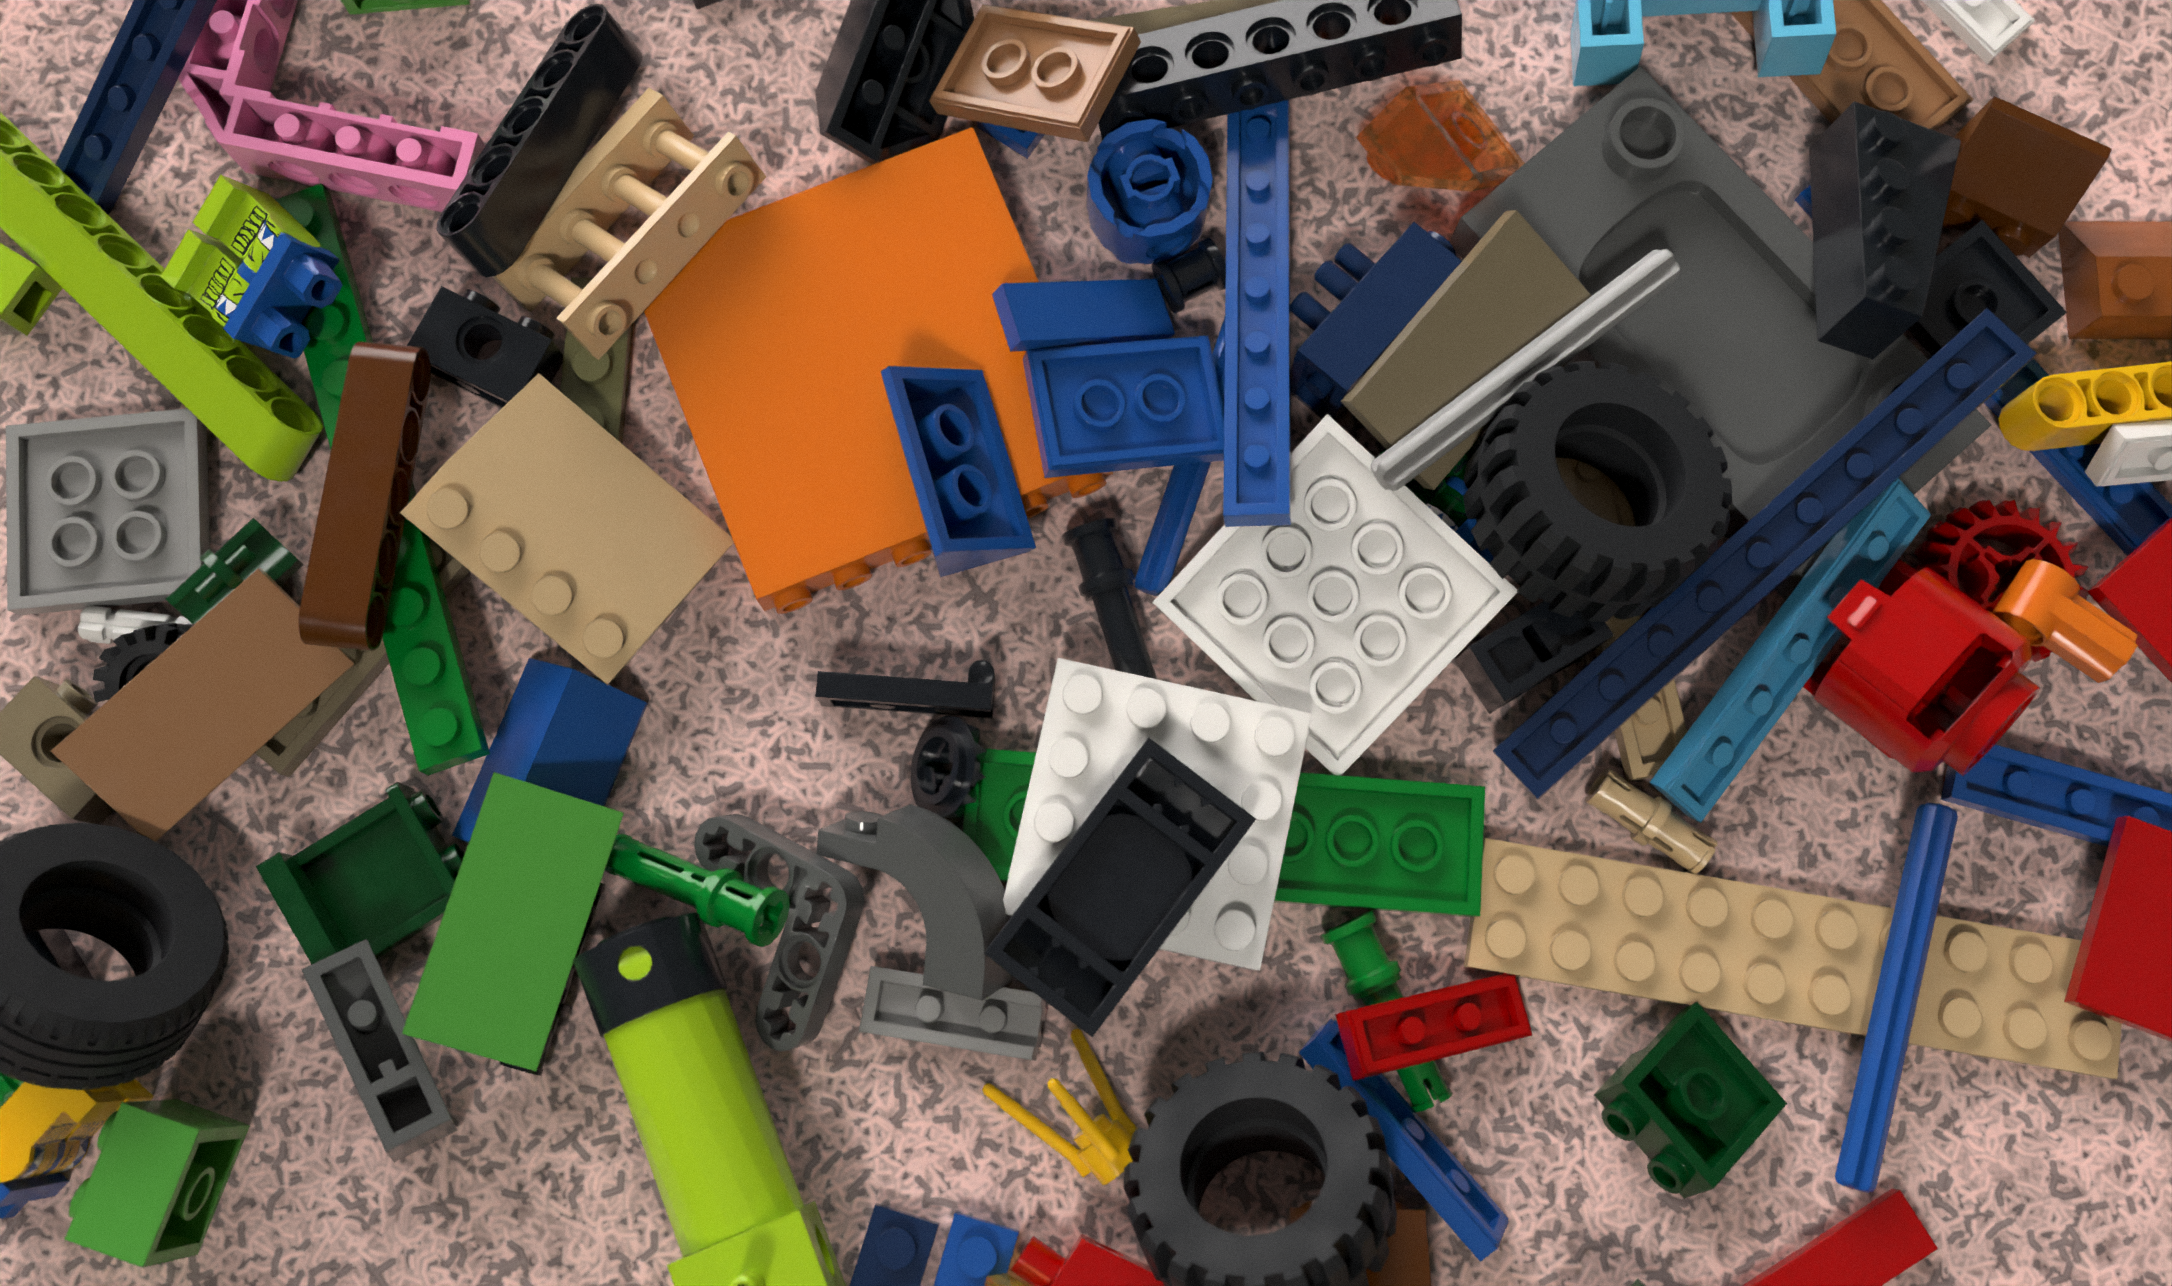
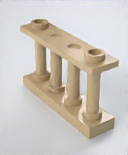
M648 88L577 164L513 265L503 273L492 278L518 304L530 313L546 295L562 305L565 309L557 319L593 357L599 360L766 178V175L737 136L730 132L710 152L690 142L694 135L666 98L655 90ZM673 160L692 172L667 198L648 185ZM632 205L650 217L624 243L608 233L607 230ZM590 250L608 263L584 289H581L564 276Z

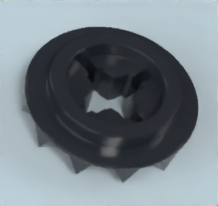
M943 716L933 721L921 735L912 758L911 789L914 800L918 807L932 811L942 816V818H961L965 810V804L974 803L977 800L975 789L977 781L986 778L980 772V762L987 753V750L978 745L980 729L967 724L965 718ZM951 762L952 770L951 774H948V770L943 769V764H950Z

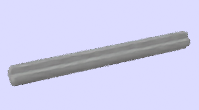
M1668 249L1652 250L1374 459L1370 468L1378 483L1385 490H1399L1497 416L1510 397L1524 382L1532 381L1539 372L1548 368L1563 366L1677 280L1681 273V267L1675 261L1674 254Z

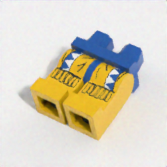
M136 1079L127 1083H119L116 1086L91 1090L45 1088L24 1082L0 1108V1218L14 1217L28 1201L56 1196L69 1182L61 1172L72 1170L82 1162L88 1153L91 1137L104 1125L113 1112L119 1110L121 1102L150 1101L154 1096Z

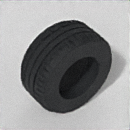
M90 823L54 824L13 834V836L6 837L0 841V1073L12 1079L45 1088L91 1090L116 1086L119 1083H127L136 1077L149 1074L151 1070L159 1068L164 1061L172 1058L181 1049L219 987L224 976V969L227 965L229 954L227 924L221 914L220 905L197 871L175 852L148 837L114 826ZM46 929H65L91 935L117 950L129 963L135 977L104 981L87 979L67 973L41 957L28 942L25 934Z

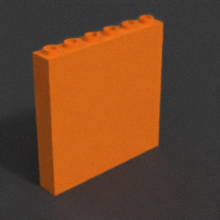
M973 127L728 219L644 310L755 598L764 611L775 608L778 614H784L798 610L813 601L811 593L833 584H835L837 590H847L871 579L872 573L870 570L891 561L895 562L896 567H905L917 563L931 554L929 547L931 544L881 375V371L888 366L983 370L1027 519L1046 510L1049 506L1046 501L1069 491L1072 498H1080L1098 491L1107 484L1105 477L1113 474L1112 471L1044 478L1022 360L1026 351L1010 352L992 296L1002 283H1033L1039 281Z

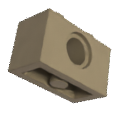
M34 676L0 712V755L71 819L101 825L114 810L51 752L54 747L93 714L92 710L98 705V702L96 703L95 699L87 691L68 679L59 685Z

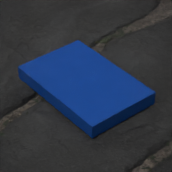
M1208 335L1026 351L1022 360L1044 478L1224 461V410Z

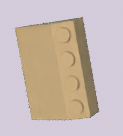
M539 373L452 455L400 512L607 685H610L734 543L732 537Z

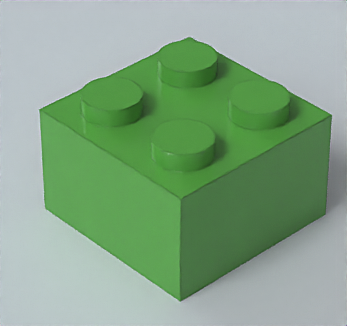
M178 1099L121 1102L119 1110L109 1116L100 1131L97 1147L101 1150L91 1177L87 1178L79 1186L72 1198L69 1216L73 1220L64 1240L142 1268L198 1255L250 1125Z

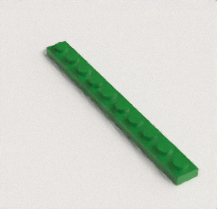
M321 183L275 200L317 239L322 248L331 251L340 259L333 270L343 285L332 304L322 309L312 306L301 323L309 330L310 341L304 349V354L331 449L351 350L355 343L359 341L373 343V339L330 192ZM413 480L408 503L416 495ZM405 517L383 642L418 769L429 776L489 755L490 751L438 568L430 547L429 537Z

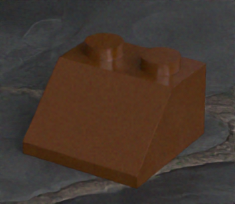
M1994 96L1953 137L1961 140L1942 227L1956 231L1970 230L1983 220L2015 256L2024 255L2030 258L2056 237L2107 161L2112 148Z

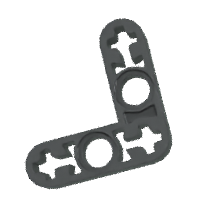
M731 814L708 818L700 825L696 832L694 843L696 857L703 868L712 872L724 868L735 870L741 873L744 882L765 889L770 886L777 888L772 884L768 875V864L774 854H778L788 865L789 879L786 886L781 889L789 897L788 918L757 1006L755 1022L757 1032L762 1041L771 1049L786 1051L809 1044L817 1038L822 1029L864 906L863 888L857 877L847 869L747 816ZM728 833L727 842L732 847L742 852L752 850L750 855L740 853L727 856L729 846L722 841V835ZM832 887L830 898L838 903L837 910L828 912L830 901L823 896V890ZM820 922L819 927L811 926L812 923ZM804 942L811 943L820 955V970L815 977L807 975L799 963V950ZM800 992L808 993V995L799 997ZM791 1006L788 1018L782 1014L783 1008ZM789 1019L796 1024V1029L788 1030Z

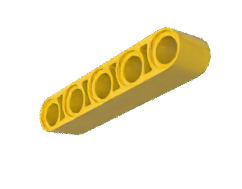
M2172 362L2053 374L2043 377L2009 401L2001 409L1999 428L2004 438L2012 446L2025 451H2038L2102 443L2113 424L2172 420Z

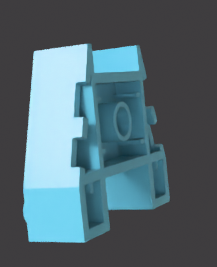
M1576 0L1570 31L1573 86L1620 84L1637 70L1644 46L1642 17L1752 11L1758 77L1821 74L1836 37L1833 0Z

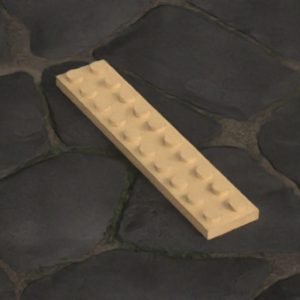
M1484 838L1481 910L1479 917H1470L1464 967L1499 974L1507 973L1522 978L1684 1006L1692 1005L1697 1001L1703 1009L1866 1037L1895 908ZM1936 916L1908 1044L2082 1075L2118 1079L2122 1023L2064 1002L2081 940Z

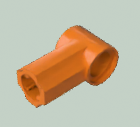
M2026 560L1992 613L2030 640L2032 646L2046 647L2098 683L2110 680L2122 666L2127 664L2138 646L2136 644L2138 635L2079 596V584L2065 570L2042 560Z

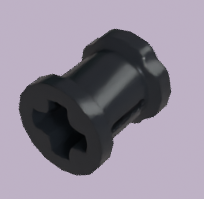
M1211 238L1198 242L1197 249L1168 263L1162 259L1152 263L1154 278L1157 279L1161 293L1169 308L1175 314L1185 309V302L1214 288L1218 290L1226 289V264L1220 250Z

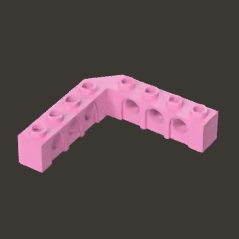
M298 0L216 1L178 80L205 119L204 122L216 141L246 173L309 186H316L322 183L329 190L438 212L444 210L486 146L478 133L441 126L439 132L399 124L393 116L380 114L379 119L339 112L329 103L319 102V106L314 107L277 99L270 91Z

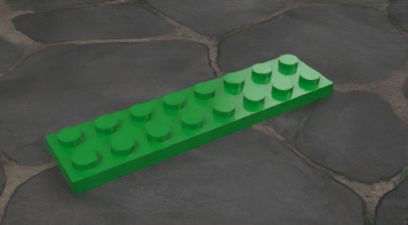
M985 749L987 753L980 762V772L986 778L977 781L975 786L976 802L965 804L963 832L974 841L988 858L1000 881L1007 882L1036 752ZM1300 772L1274 903L1479 917L1481 910L1485 786Z

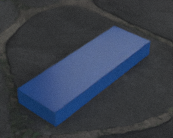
M1157 279L1002 283L992 294L1010 352L1170 339L1175 334Z

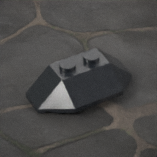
M851 0L815 90L820 134L871 164L939 140L947 116L937 114L929 100L974 21L971 0Z

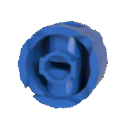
M1148 119L1124 124L1105 136L1097 147V153L1093 157L1092 163H1090L1087 175L1086 202L1090 228L1103 247L1111 251L1123 263L1147 265L1160 259L1170 261L1190 249L1203 232L1213 181L1209 158L1194 136L1183 129L1179 133L1174 129L1166 128L1167 122Z

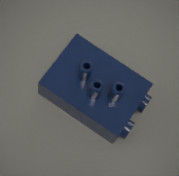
M1413 222L1377 263H1374L1352 243H1346L1340 248L1334 257V262L1331 260L1325 261L1315 272L1314 280L1337 298L1340 303L1330 312L1309 293L1301 292L1290 304V312L1314 331L1297 349L1290 370V393L1321 419L1328 414L1337 421L1347 410L1341 400L1462 262L1456 256L1455 249L1451 243L1439 233L1434 231L1426 232Z

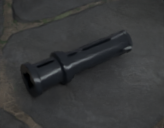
M1105 518L1092 521L1065 532L1062 535L1064 545L1072 547L1082 575L1083 582L1078 586L1080 595L1085 597L1086 601H1093L1115 670L1157 679L1128 589L1134 586L1133 580L1135 577L1132 569L1125 568L1117 547L1114 533L1119 527L1116 519Z

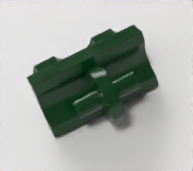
M252 518L217 552L213 553L208 549L199 558L204 564L175 589L166 600L194 625L259 567L281 587L304 564L258 521Z

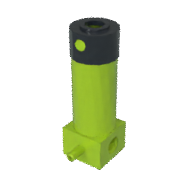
M687 913L675 917L667 916L636 925L602 940L597 946L573 959L600 1037L605 1038L682 1254V1257L667 1265L674 1286H846L816 1202L812 1201L804 1205L725 992L727 985L704 922L697 913Z

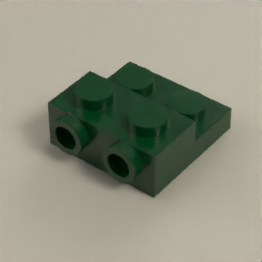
M1697 1001L1692 1005L1682 1008L1646 1048L1631 1054L1594 1094L1605 1107L1602 1111V1120L1606 1127L1622 1140H1633L1651 1160L1647 1164V1171L1652 1180L1669 1193H1680L1684 1199L1714 1189L1787 1105L1786 1101Z

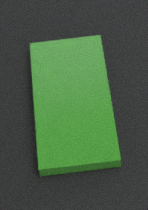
M493 772L402 1034L536 1071L624 812Z

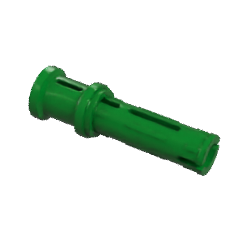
M623 833L616 835L605 868L607 873L633 881L656 893L689 905L696 909L697 914L705 924L717 928L727 925L745 933L749 943L756 946L765 947L771 944L784 928L790 907L789 897L785 891L772 886L761 889L744 882L741 873L735 870L724 868L712 872L675 855L641 843L629 835Z
M1372 910L1335 926L1320 935L1324 945H1332L1347 975L1348 982L1345 984L1348 995H1353L1355 1000L1361 998L1365 1006L1403 998L1397 981L1401 979L1399 973L1401 968L1397 961L1389 960L1374 930L1373 924L1377 919ZM1435 1060L1396 1070L1412 1102V1108L1415 1113L1435 1106L1423 1080L1434 1101L1438 1099L1439 1103H1442L1453 1095L1451 1089L1447 1087Z

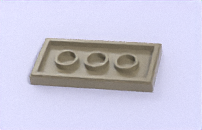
M1517 210L1505 211L1341 402L1386 449H1389L1592 295ZM1494 418L1414 479L1423 488L1435 490L1487 429Z

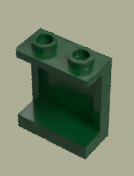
M396 782L385 789L389 796L387 799L295 855L278 852L256 866L311 965L365 939L368 940L376 959L442 919L465 853L457 844H453L450 847L447 846L436 827L444 822L443 815L426 790L421 789L416 792L414 788Z

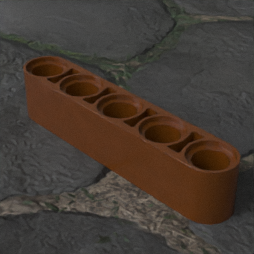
M359 341L355 343L351 350L299 610V633L304 644L375 651L382 641L405 523V517L400 512L409 501L430 388L431 363L428 351L424 347Z

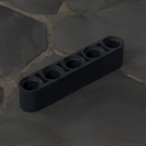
M602 4L589 5L579 10L565 24L437 221L436 230L439 235L480 276L486 278L495 277L506 271L517 260L642 62V52Z

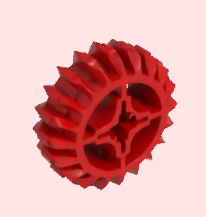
M1981 500L1971 505L1969 509L1959 507L1946 515L1945 522L1939 521L1927 530L1926 536L1929 541L1918 545L1913 553L1922 563L1915 566L1914 569L1920 571L1925 567H1929L1958 589H1960L1959 577L1963 582L1964 593L1990 612H1993L2026 560L2036 559L2054 564L2065 570L2075 579L2084 575L2089 566L2078 563L2072 564L2069 554L2076 550L2079 542L2068 541L2062 544L2056 536L2059 533L2062 522L2052 521L2041 526L2040 507H2029L2019 514L2015 500H2004L1995 507L1990 500ZM1974 539L1996 540L2009 545L2016 551L2009 556L2003 555L1994 550L1990 545L1983 548ZM2009 569V571L2002 577V583L1999 585L1997 589L1995 585L1999 582L2001 578L1999 574ZM2079 585L2080 591L2078 595L2086 600L2089 595L2087 593L2088 590ZM1997 589L1999 594L1988 599L1989 596ZM2031 645L2033 657L2031 661L2037 662L2050 656L2052 651L2044 646Z

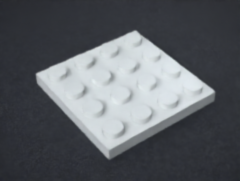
M1327 414L1291 452V525L1225 527L1224 524L1152 603L1255 701L1312 713L1305 748L1333 775H1342L1517 594V589L1507 579H1502L1481 555L1405 485L1397 491L1385 490L1378 483L1370 468L1372 461L1376 458Z
M1058 658L1003 898L1006 914L1010 916L1014 914L1145 741L1150 738L1256 818L1255 822L1159 950L1260 971L1312 713Z

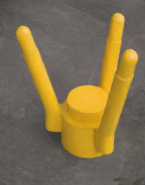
M1073 1029L1070 1034L1071 1039L1112 1120L1110 1122L1104 1113L1092 1119L1057 1078L1049 1079L1047 1083L1048 1089L1081 1129L1073 1138L1080 1149H1077L993 1084H985L982 1091L985 1096L1000 1106L1007 1114L1065 1157L1082 1178L1092 1172L1104 1186L1123 1173L1124 1168L1130 1162H1133L1128 1147L1134 1131L1138 1128L1123 1111L1083 1032L1080 1029Z

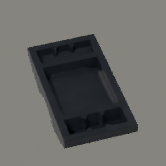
M1148 738L991 942L984 954L1089 1036L1093 1037L1255 822L1256 818L1152 739Z

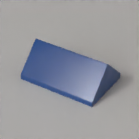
M888 366L883 369L881 375L940 577L1024 554L1035 549L1034 538L983 370Z
M529 658L491 744L490 754L484 760L452 836L469 842L493 772L605 806L648 703L575 669Z

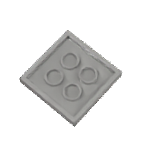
M187 408L6 426L7 610L18 615L79 610L88 606L110 607L167 601L166 598L204 564L199 557L210 549L207 427Z

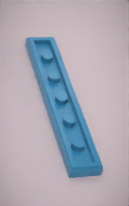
M1900 479L1894 482L1832 538L1650 781L1657 790L1686 816L1700 823L1703 821L1841 637L1842 633L1827 620V616L1860 579L1877 588L1931 517V513Z

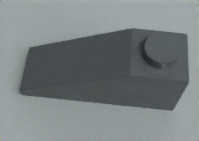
M365 939L301 969L380 1141L392 1161L396 1162L458 1131L414 1037L402 1034L406 1020L368 940Z

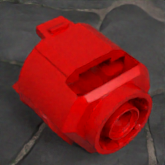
M1898 559L1883 579L1878 589L1860 579L1827 616V620L1851 642L1831 668L1821 662L1803 686L1815 697L1816 702L1887 757L1895 759L1909 771H1932L1942 762H1945L1962 776L1968 773L1992 749L2040 691L2038 685L2022 674L2033 659L2030 640L1931 568L1925 567L1917 571L1900 559Z

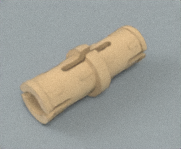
M1611 768L1605 769L1588 791L1589 795L1585 798L1586 803L1607 814L1629 830L1632 840L1641 846L1650 844L1655 849L1660 850L1675 860L1677 864L1685 868L1689 873L1697 874L1710 861L1716 850L1714 848L1718 844L1717 840L1698 828L1696 829L1671 811V803L1661 796L1655 799L1631 785Z

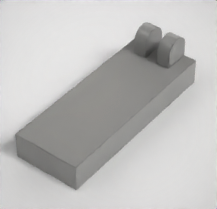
M870 966L859 1032L1036 1061L1038 1048H1041L1043 1037L1041 1035L1042 1022H1045L1047 1008H1045L1046 1001L1034 992L1003 987L981 1001L924 986V974Z

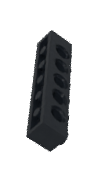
M1280 0L1138 34L1141 43L1098 125L1102 140L1107 134L1129 122L1154 119L1167 122L1166 128H1172L1462 59V13L1457 0Z

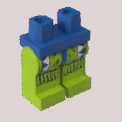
M220 174L192 222L206 235L188 229L160 277L174 289L190 294L211 313V317L222 325L223 329L233 339L262 347L287 357L298 358L310 341L309 330L301 324L310 308L315 306L322 309L332 304L343 286L333 272L340 259L331 251L322 248L317 239L270 194Z

